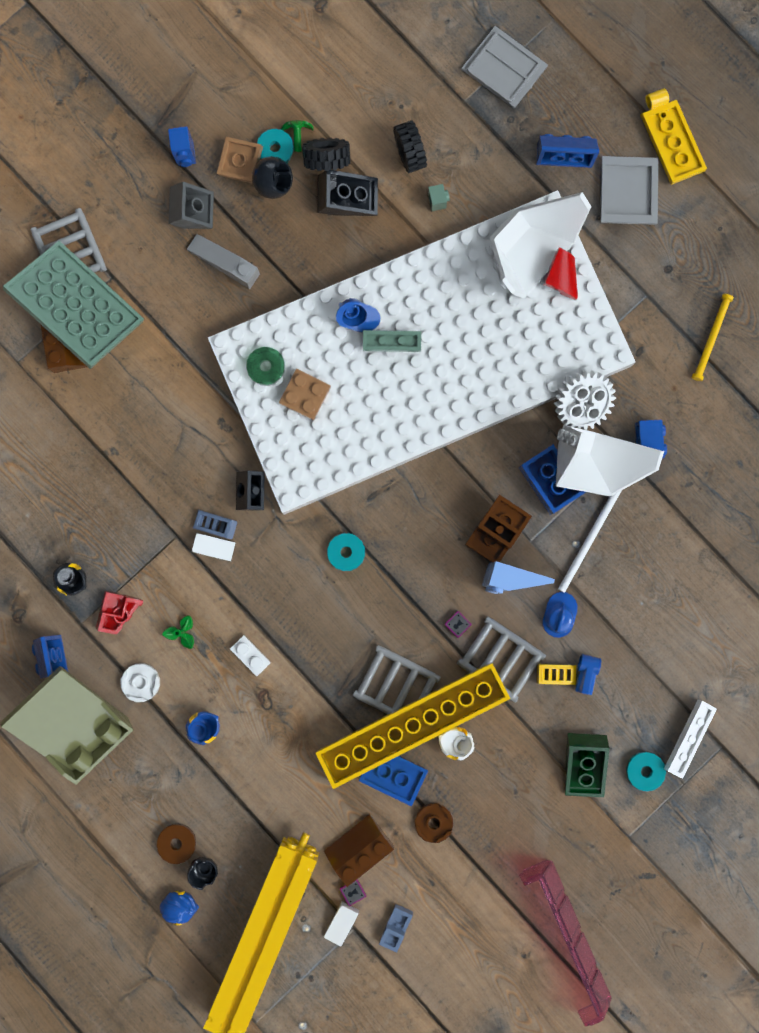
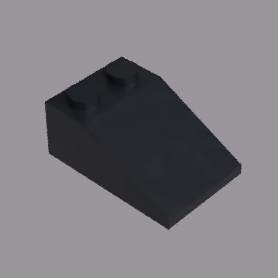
M335 170L322 172L318 175L317 213L335 216H377L378 178Z

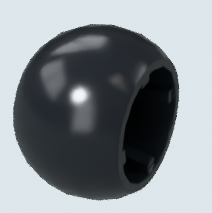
M268 156L256 163L252 172V182L260 195L269 199H277L289 192L293 182V174L286 161L279 157Z

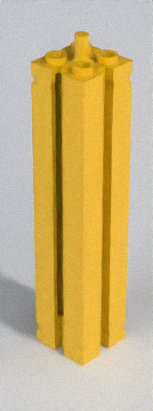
M303 832L299 841L293 837H283L203 1029L212 1033L246 1032L318 860L319 852L316 851L317 849L307 844L310 837L309 834Z

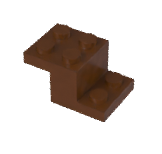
M499 494L465 545L492 563L500 562L506 552L512 548L532 516Z

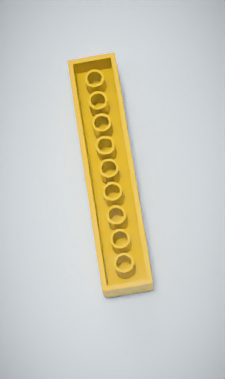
M490 662L317 750L315 754L332 788L335 789L509 700L510 697L493 663Z

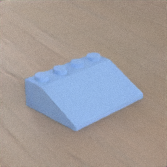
M496 561L488 564L482 586L486 587L485 591L503 594V591L552 584L555 579Z

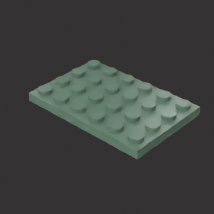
M60 241L56 242L3 286V290L89 369L95 366L144 321L140 314Z

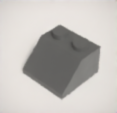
M186 182L171 186L168 224L184 229H212L214 192Z

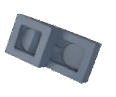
M395 904L379 945L397 953L405 936V931L412 919L413 911Z

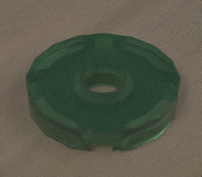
M261 347L255 349L249 355L246 369L249 377L261 386H270L276 384L284 375L285 362L277 350L271 347ZM263 362L271 363L269 371L261 370Z

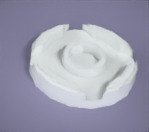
M145 663L130 666L121 678L122 691L129 700L134 702H145L152 699L160 687L158 672L152 666Z

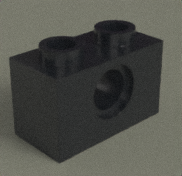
M236 472V510H264L265 472Z

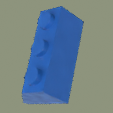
M552 134L540 136L537 143L536 165L592 168L599 154L597 139L589 136L575 138L570 135L556 137Z

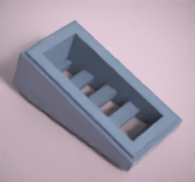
M198 510L193 528L227 539H233L237 521ZM204 516H207L205 526L202 527ZM212 518H214L212 528L209 529ZM221 520L222 522H221L220 529H219V532H218V531H217V528H218V525H219V521Z

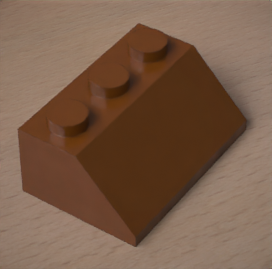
M41 325L47 367L50 371L59 373L87 367Z
M369 814L327 847L324 853L336 874L348 887L394 850V845Z

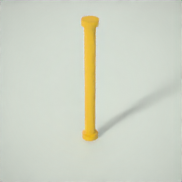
M723 294L721 297L722 303L696 372L691 377L696 381H703L704 377L702 375L729 303L734 298L730 294Z

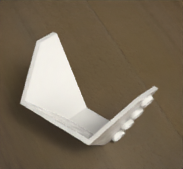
M583 192L516 209L490 237L492 244L490 250L494 255L493 260L498 266L496 270L501 277L499 281L504 289L508 288L513 295L525 298L549 272L557 249L560 247L568 251L571 248L591 209V205Z
M563 425V429L559 430L557 436L559 443L556 486L612 496L658 471L664 451Z

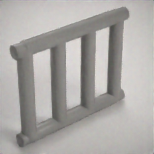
M81 208L76 209V213L38 229L33 227L30 229L40 255L58 241L63 245H67L86 237L89 247L73 254L79 259L93 254L96 264L88 268L94 273L99 270L100 272L107 270ZM79 220L82 230L44 246L41 238L42 235Z
M487 616L484 621L486 624L463 659L460 658L457 664L469 673L477 670L469 662L492 628L501 633V636L481 667L490 662L493 663L508 639L517 644V647L499 673L502 683L524 649L534 655L513 689L510 691L505 688L510 697L509 700L516 703L519 698L517 695L539 661H543L546 655Z
M377 645V653L358 691L356 690L352 696L386 714H390L402 707L418 674L428 678L419 698L429 694L435 682L438 683L441 677ZM385 656L394 662L376 698L373 699L366 695L365 692ZM403 665L411 669V672L391 708L382 702L400 666Z

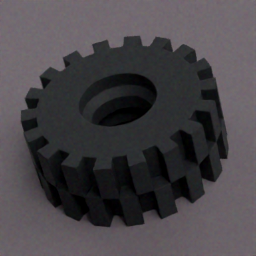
M413 120L394 126L393 133L396 146L406 172L409 174L426 168L427 158L423 148L424 145Z
M320 138V140L307 141V143L302 145L303 164L307 169H317V171L337 170V168L342 169L351 163L350 144L345 139Z

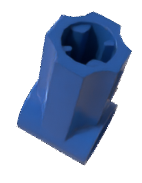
M581 654L578 662L579 673L575 687L576 692L592 695L596 675L599 674L601 668V658Z

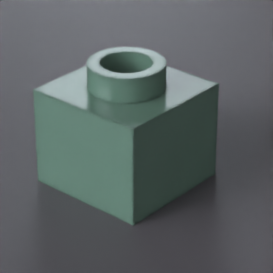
M443 184L428 187L431 211L446 209L447 201H450L448 190H444Z

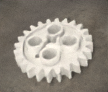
M584 370L583 375L577 372L575 379L570 376L569 383L563 382L565 388H559L562 393L555 396L559 400L554 403L558 407L555 412L558 414L557 417L566 426L582 428L584 430H587V427L590 426L594 429V423L601 425L600 419L606 420L605 414H611L609 407H614L611 401L616 399L613 395L616 391L612 388L613 384L600 372L596 373L591 370L588 373Z

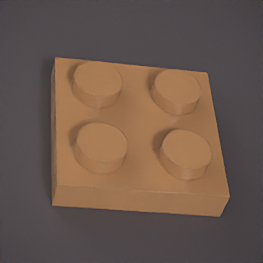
M226 137L217 174L253 183L252 172L256 163L260 160L263 146Z
M296 368L279 404L314 421L331 389V385Z

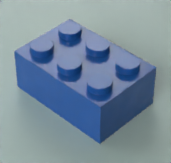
M554 444L519 467V470L550 515L586 493L556 486L558 450Z

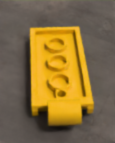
M665 88L647 94L645 101L650 110L641 113L640 116L670 184H675L705 172L707 167L678 101L673 100L669 103V94Z

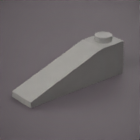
M196 234L187 248L189 252L249 290L260 275L258 268L198 234Z

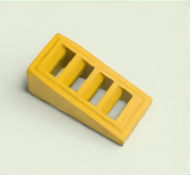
M537 664V683L576 685V665ZM545 669H548V680L545 679ZM552 669H556L555 680H552ZM560 669H563V680H559ZM567 669H571L570 680H567Z

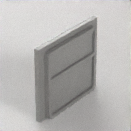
M494 26L461 70L515 109L548 67V64Z
M602 156L600 189L601 223L658 224V158Z

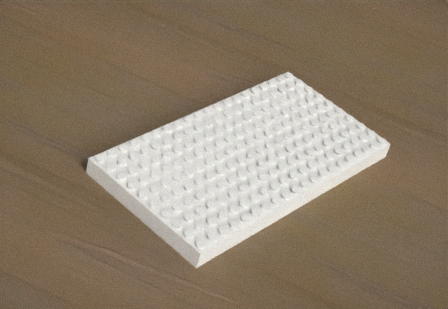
M558 190L208 337L284 515L557 399L555 396L562 393L559 388H565L563 382L569 383L570 376L575 379L577 372L583 375L584 370L588 373L593 370L608 377L631 367L635 363V359L579 236L568 250L575 257L577 300L561 295L560 291L545 286L544 283L548 273L525 298L513 295L508 288L504 289L499 281L501 277L496 270L498 266L493 260L494 255L490 250V246H492L490 237L514 210L561 198ZM349 298H355L364 304L376 308L380 313L381 319L379 325L372 331H421V352L363 351V332L344 328L337 323L336 313L339 309V303ZM296 368L331 385V389L314 421L279 404Z

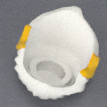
M454 727L438 736L442 752L450 759L464 760L474 751L472 735L464 728Z

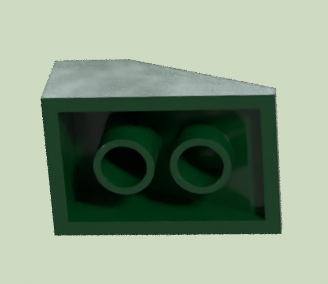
M567 734L565 796H605L610 749L607 735Z

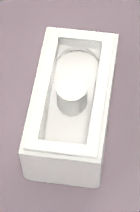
M197 533L192 552L231 561L235 542Z
M341 901L324 938L342 946L359 914V910L352 906L349 907L348 904Z

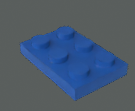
M397 756L362 774L359 781L412 807L428 770L401 756Z

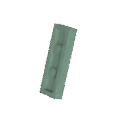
M363 330V351L421 352V331Z

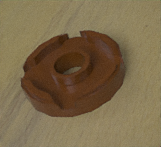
M429 803L422 806L415 817V829L418 835L424 841L430 843H440L450 836L453 828V817L450 811L444 805L438 803ZM437 818L440 822L439 826L431 828L428 824L430 819Z
M184 824L167 826L161 831L157 839L158 854L170 864L186 862L196 850L195 834ZM179 839L182 847L179 849L174 848L172 840Z

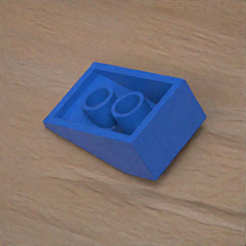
M61 635L44 636L33 640L32 653L36 656L37 664L35 669L36 673L40 675V679L49 677L59 666L68 671Z

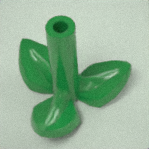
M292 120L284 123L281 130L285 131L291 127L293 128L294 152H302L301 128L305 127L313 131V125L303 120Z
M187 615L181 619V629L172 626L164 630L162 635L168 640H176L178 637H181L183 647L192 649L194 646L193 635L186 633V631L193 627L191 616Z

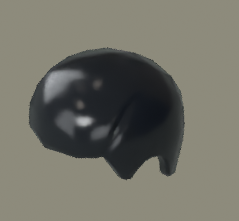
M199 857L193 860L187 871L188 883L193 888L203 890L207 885H212L218 875L217 864L207 857Z

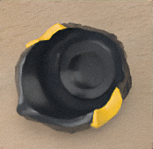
M64 563L53 572L54 587L66 596L79 594L87 587L86 573L77 564Z

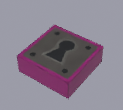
M459 611L445 623L457 638L472 625Z
M358 879L348 887L346 885L340 887L349 907L367 897Z

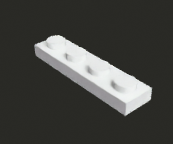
M699 699L697 700L664 767L665 770L683 779L717 710L716 708Z

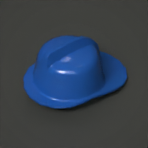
M349 298L340 302L336 313V321L340 326L357 332L376 329L381 319L380 313L376 308L364 304L355 298Z
M559 592L550 597L543 617L544 630L552 637H564L573 628L577 614V602L572 595L566 592Z

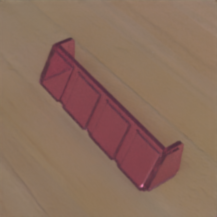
M545 860L524 869L519 874L524 886L539 880L592 1002L591 1005L578 1010V1014L584 1026L595 1025L604 1020L612 997L600 969L596 967L597 963L584 933H581V926L568 896H565V889L553 861Z

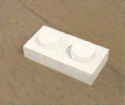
M245 635L230 648L256 676L271 663Z

